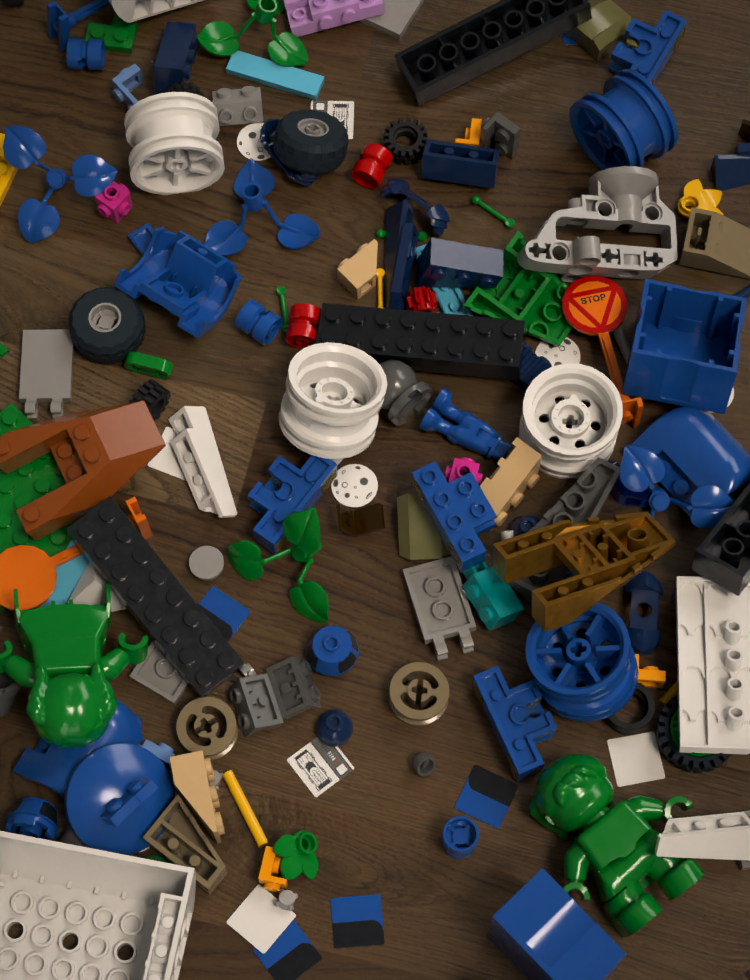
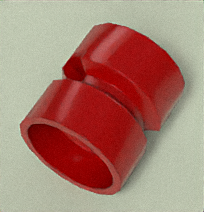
M366 143L360 153L359 160L356 161L350 173L351 178L364 188L378 189L385 177V172L393 161L392 153L377 143Z
M298 303L290 307L289 326L287 327L285 339L288 345L297 349H303L316 343L321 315L319 307L306 303Z

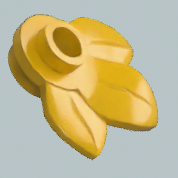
M699 179L686 184L683 192L684 196L680 198L677 205L678 212L683 217L689 218L691 211L686 206L713 211L723 215L716 208L721 200L722 191L703 189Z

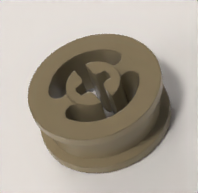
M413 662L403 666L395 673L390 683L389 702L393 713L398 719L408 725L426 726L436 722L444 714L448 705L449 684L445 675L437 667L425 662ZM418 679H423L420 710H415ZM412 680V681L409 683V685H407V686L404 685L406 682ZM429 682H431V683L435 686L436 689L431 688V685H430ZM402 700H407V703L411 708L406 706ZM429 703H435V704H434L433 706H431L430 708L425 709V710H421V709L426 708V707L429 705Z
M200 697L192 700L181 710L176 723L177 735L185 751L192 753L203 750L205 759L210 758L211 761L227 755L233 749L238 739V723L232 709L224 701L215 697ZM206 712L218 713L226 720L227 729L222 738H219L221 729L216 718L211 714H205ZM193 720H195L194 729L197 736H199L201 742L210 744L209 746L198 745L189 738V726ZM208 724L212 731L207 733L203 728L204 725Z

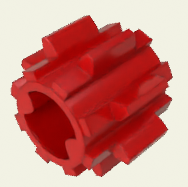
M415 287L412 291L408 292L409 295L406 297L408 310L435 313L438 303L436 293L431 292L429 287Z

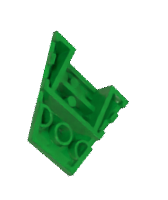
M518 230L504 249L503 278L495 288L485 289L477 286L463 307L485 317L524 320L526 334L559 347L573 328L568 324L562 311V299L568 285L565 282L562 283L555 273L527 270L519 265L517 255L527 242Z

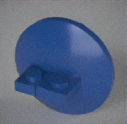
M108 744L87 754L71 773L64 798L66 817L74 834L89 848L131 855L149 847L142 837L173 801L174 787L167 768L152 752L133 744ZM164 829L155 838V841L162 835Z

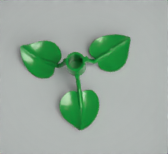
M246 0L248 7L255 12L251 14V17L238 33L234 34V29L228 23L214 21L207 24L197 36L199 44L209 53L221 57L231 56L239 50V43L236 39L256 19L261 25L271 24V35L274 41L269 43L267 51L273 62L284 67L304 66L308 63L307 51L296 35L290 32H282L279 36L276 35V19L274 16L284 11V0Z
M316 508L293 512L285 517L283 531L286 538L291 543H294V545L284 551L262 559L260 548L250 541H236L227 548L228 559L235 571L242 578L250 581L257 580L263 575L264 569L262 564L271 562L289 553H292L296 561L305 562L306 564L297 580L298 586L290 589L291 603L300 615L311 621L327 622L330 620L329 602L324 589L314 581L308 580L303 582L310 565L314 563L312 557L322 549Z

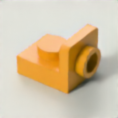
M472 118L471 128L466 127L465 139L455 138L454 143L479 147L482 119Z
M635 654L639 671L638 683L649 688H663L666 682V671L659 670L658 667L646 666L643 669H639V654Z
M266 846L258 880L260 884L264 885L263 889L280 892V888L287 889V879L275 877L273 873H279L282 857H277L278 855L273 852V847Z

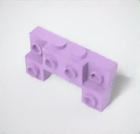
M284 0L292 34L297 37L385 13L383 0Z

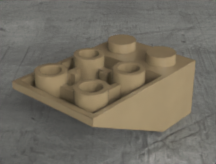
M691 207L679 265L750 279V229L717 212Z

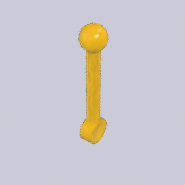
M382 268L377 269L376 275L378 280L377 308H384L382 279L384 278L385 271Z

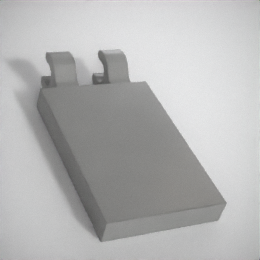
M383 0L384 14L358 21L400 40L425 0Z
M69 329L23 330L19 401L20 403H25V414H27L28 419H38V403H51L50 413L52 418L64 415V403L72 402L74 344L70 337Z
M450 556L402 569L424 643L433 642L437 660L448 659V649L444 639L457 635L459 636L463 654L473 652L474 643L470 632L476 631V624L467 596L462 588L463 584L453 557Z

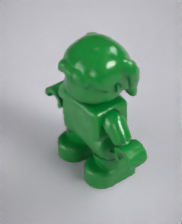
M105 584V605L73 604V599H71L69 604L55 605V601H51V606L19 610L18 589H14L16 630L20 635L24 651L29 660L13 655L12 644L7 640L4 642V652L0 654V674L6 673L20 686L31 687L26 712L32 719L37 733L45 742L60 748H80L96 742L105 734L111 717H113L118 707L114 690L109 681L118 678L128 664H140L147 658L148 635L142 636L139 644L130 645L126 643V634L121 632L118 639V648L102 656L107 641L108 629L111 625L109 584Z
M585 754L562 756L544 769L538 778L535 786V795L529 802L530 814L540 824L554 831L563 841L570 839V831H575L579 828L583 829L581 833L573 838L572 846L564 855V880H568V884L562 888L567 893L569 891L577 892L581 901H589L590 893L582 884V882L586 881L589 870L607 918L623 938L631 936L662 910L652 895L645 893L643 889L655 880L661 891L671 901L689 889L705 874L692 858L657 857L655 847L659 832L651 829L652 827L646 822L659 821L661 818L662 822L666 825L669 819H673L671 815L673 805L679 806L683 811L692 809L693 804L683 796H675L661 804V800L637 795L612 806L614 803V788L609 781L603 764L597 758Z

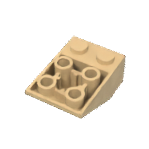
M203 750L170 757L174 785L179 796L215 842L220 844V835L225 834L220 812L215 811V808L220 807L215 785H210L211 781H215L210 758L205 759Z

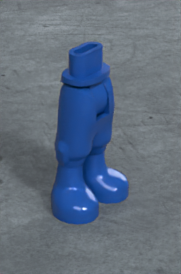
M443 388L439 393L433 408L427 411L419 426L420 429L426 432L436 431L444 434L453 444H459L478 454L485 455L488 459L493 457L499 461L501 457L505 458L512 446L502 440L503 436H499L484 421L478 419L470 412L461 411L452 404V393L446 388ZM440 415L454 421L457 425L448 423Z

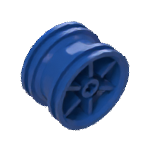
M620 70L615 76L610 77L604 83L602 96L596 93L586 94L581 100L576 101L570 107V124L576 140L583 152L601 171L621 166L643 167L644 157L660 158L677 145L678 128L670 107L657 88L643 75L634 70Z
M598 603L570 624L545 632L536 621L532 625L526 641V660L542 694V699L550 710L562 718L587 723L600 721L614 715L631 699L638 682L637 659L631 646L628 630L623 620L614 610L605 604ZM604 642H609L611 644L607 646H601ZM604 668H610V672L607 675H602ZM555 670L561 671L558 677L553 675ZM577 684H578V685H586V686H584V687H577Z

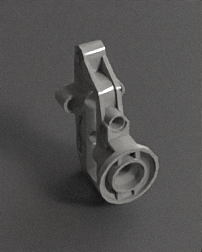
M637 166L608 168L590 177L588 182L589 195L582 194L581 198H572L567 202L568 209L552 213L534 239L527 242L517 255L518 263L522 268L538 272L560 273V280L568 283L587 275L648 279L667 269L678 258L676 217L659 199V178L656 172ZM598 210H601L605 216L601 215ZM570 224L582 225L583 228L615 230L619 225L630 224L629 232L660 234L661 248L600 243L599 237L596 236L577 237L574 241L557 240L556 226ZM552 253H555L556 255H558V257H559L560 260H557L556 258H554V256H553Z

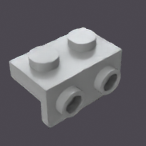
M245 86L242 89L231 90L229 88H221L217 91H212L213 104L217 108L219 126L263 122L260 87Z

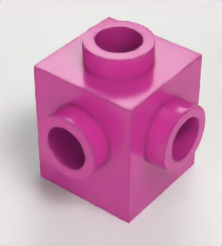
M113 181L102 193L95 196L98 212L118 224L133 208L130 190L124 184H117Z
M467 457L454 458L453 466L447 465L445 479L449 483L472 472L480 486L483 473H478L480 464L475 463L473 459Z

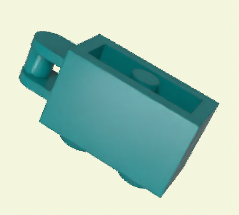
M485 561L463 571L467 581L462 588L489 631L513 622L524 610L523 605L511 586L501 580L493 570V567L488 568Z

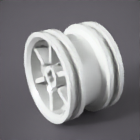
M167 92L142 99L127 111L124 118L127 142L133 148L128 161L131 180L137 187L159 195L194 192L211 186L223 175L225 170L223 151L219 142L215 140L220 131L217 108L213 102L193 93Z
M318 343L305 347L296 353L290 361L286 378V392L283 395L279 412V426L284 436L301 451L325 459L349 458L364 451L374 439L379 419L378 412L383 405L387 389L386 374L381 365L366 352L341 343Z
M565 363L556 365L541 372L533 379L526 390L519 424V439L542 455L539 471L559 479H578L598 457L608 461L613 453L623 417V404L620 394L613 382L602 372L582 364ZM558 397H562L564 399L559 403L555 402V399ZM582 401L590 403V406L587 407ZM540 416H543L548 421L546 423H542L539 421ZM599 424L600 430H593L591 426ZM566 425H571L572 429L566 428ZM554 437L559 439L557 445L551 442V440H554ZM579 441L584 447L576 448L575 443Z

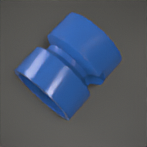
M68 38L67 66L69 69L82 70L87 66L89 70L103 71L105 65L104 39L90 38L85 42L83 38Z
M254 299L249 300L242 307L235 320L237 328L246 334L252 333V338L265 346L276 337L283 323V318L270 310L266 312L265 306Z
M465 816L453 817L447 821L443 828L442 846L448 856L461 860L468 858L474 853L479 838V830L475 822Z

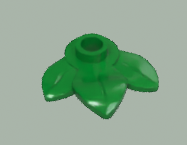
M301 830L294 833V835L285 834L275 842L273 852L282 857L280 871L284 879H295L301 873L310 880L315 878L319 865L314 854L317 849V840L312 833Z

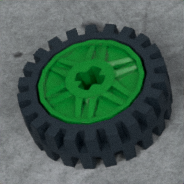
M678 694L671 698L663 707L657 720L656 740L657 744L659 743L660 752L666 755L665 759L669 763L671 761L674 763V767L678 769L681 767L685 772L689 773L691 771H695V773L709 772L714 768L720 767L730 757L731 754L679 753Z

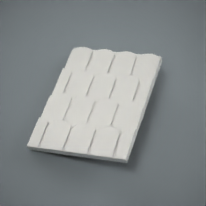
M677 576L675 596L679 753L750 754V582L741 594L737 596L705 577Z

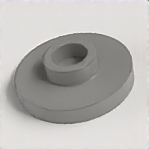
M201 546L192 552L189 558V568L196 578L204 581L213 580L222 573L224 558L217 548Z

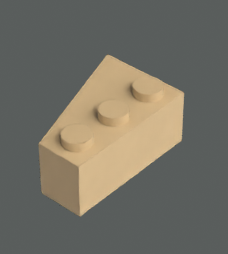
M518 437L512 442L513 450L505 459L503 457L500 458L497 462L499 467L489 478L486 477L480 485L497 515L494 521L498 527L506 520L508 516L506 512L510 507L513 506L515 508L524 497L522 493L526 488H533L540 478L538 472L542 455Z

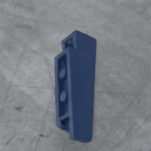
M750 143L737 144L734 154L714 155L711 171L715 190L725 191L750 184Z
M402 200L386 210L383 307L387 309L405 310L406 297L408 295L419 233L414 223H412L414 210L409 200Z

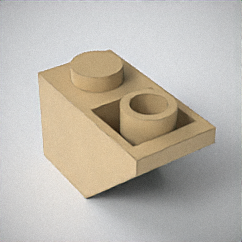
M374 239L369 244H363L350 259H344L337 268V280L357 300L376 286L378 242Z

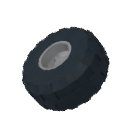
M312 109L293 111L287 116L285 115L276 126L274 152L279 160L291 170L311 175L326 174L335 170L345 160L349 135L344 125L336 117L326 112Z
M99 287L84 293L73 304L68 317L69 333L74 346L82 356L96 363L111 364L125 360L129 352L137 351L144 340L146 332L145 318L140 304L136 299L116 287Z

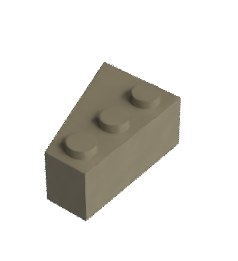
M178 794L142 838L152 850L169 863L195 868L196 884L211 895L228 872L219 855ZM164 829L162 835L155 841V838Z

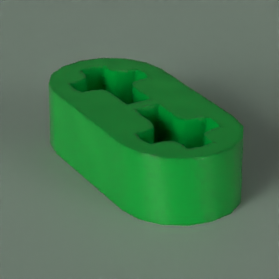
M129 352L124 362V367L131 372L162 380L170 379L174 367L171 362L165 359L138 352Z

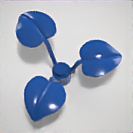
M10 125L5 129L3 151L7 162L19 169H26L34 162L35 165L47 171L46 183L50 188L42 202L35 198H29L23 202L18 212L19 228L25 239L30 243L51 236L59 227L60 216L57 209L52 205H46L54 189L64 186L67 180L75 181L74 187L78 194L92 197L102 193L106 187L111 185L116 177L117 169L93 154L82 155L74 161L72 165L74 176L67 175L66 171L62 168L51 169L50 166H46L37 160L46 153V144L37 132L19 125Z
M250 158L238 173L234 183L236 196L244 200L240 225L237 227L232 221L217 222L209 229L204 245L222 256H231L240 252L248 241L247 235L242 232L247 210L257 212L262 207L267 210L276 225L281 228L277 237L281 245L288 249L306 247L317 240L321 233L317 224L302 214L288 215L284 220V224L279 221L269 207L268 201L264 200V197L269 195L275 186L274 177L267 169Z
M626 445L624 447L619 472L621 482L627 489L634 492H642L649 486L650 490L647 492L646 500L651 507L649 512L653 518L656 511H664L668 508L669 504H674L686 510H692L690 520L693 525L702 529H712L735 502L721 488L709 484L699 486L693 491L690 497L692 505L669 498L664 489L654 487L653 483L660 482L665 476V467L662 460L656 454L643 447Z

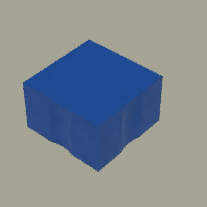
M645 279L636 315L622 394L725 414L738 370L741 347L739 338L744 325L747 298L712 291H698L681 285Z
M543 868L492 916L487 937L528 980H606L626 956V953L583 911Z

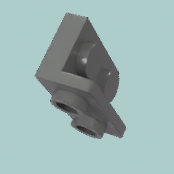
M497 111L492 118L488 117L481 126L480 147H494L500 150V155H506L512 160L518 154L521 128Z
M291 656L266 668L283 719H289L308 709L317 710L321 708L319 701L321 698L320 692L314 685L311 677L312 668L304 658Z
M268 673L239 678L229 688L230 701L235 706L238 715V726L243 731L244 737H250L256 731L280 727L284 723Z

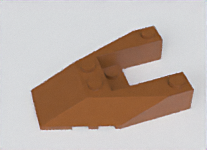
M143 400L67 414L9 431L0 436V469L9 474L52 451L66 484L16 510L26 533L38 541L80 519L106 498L112 497L121 487L124 488L130 482L129 479L140 468L143 469L166 444L146 402Z

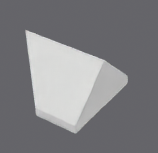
M90 562L69 600L73 599V604L105 605V584L107 583ZM110 588L111 612L127 609Z

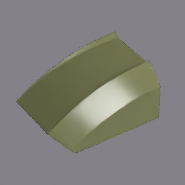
M603 0L590 4L592 19L565 32L569 38H572L591 54V57L597 62L612 50L619 41L621 42L626 37L625 31L631 22V16L612 0Z
M407 493L397 497L399 556L409 560L442 559L450 555L418 495Z

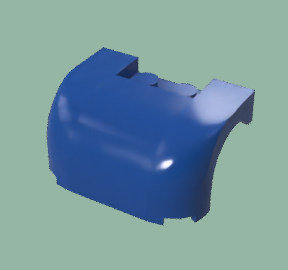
M164 227L156 228L143 257L131 270L126 271L122 268L114 286L134 299L144 294L150 301L166 308L169 313L179 316L180 319L177 326L198 339L215 327L225 315L243 276L239 275L235 270L237 265L181 230L176 234L164 231Z
M681 406L673 409L657 419L631 444L650 450L662 460L665 467V476L660 483L677 501L687 505H692L690 497L699 486L708 484L718 486L730 497L735 492L745 489L750 483V454L711 413L690 406ZM682 508L685 511V513L690 517L692 510H686Z
M116 698L118 707L113 717H111L105 734L99 740L80 748H60L48 744L41 738L34 750L26 747L13 772L23 780L40 784L65 798L69 777L77 764L87 754L108 744L127 743L137 746L141 744L144 737L141 733V721L143 719Z

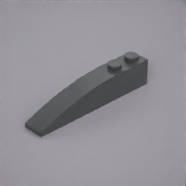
M598 457L577 479L576 483L560 497V500L528 532L563 520H570L573 524L587 522V518L599 517L620 475V467ZM564 564L508 584L522 597L532 602V590L566 579L570 570Z

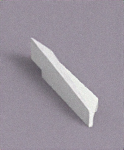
M184 406L168 419L177 434L170 442L198 509L215 513L220 518L235 517L237 510L206 408L203 406Z
M744 812L669 819L663 833L658 835L655 854L657 857L750 861V819Z

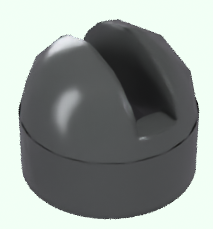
M419 752L412 758V766L420 776H427L435 769L436 760L426 752Z

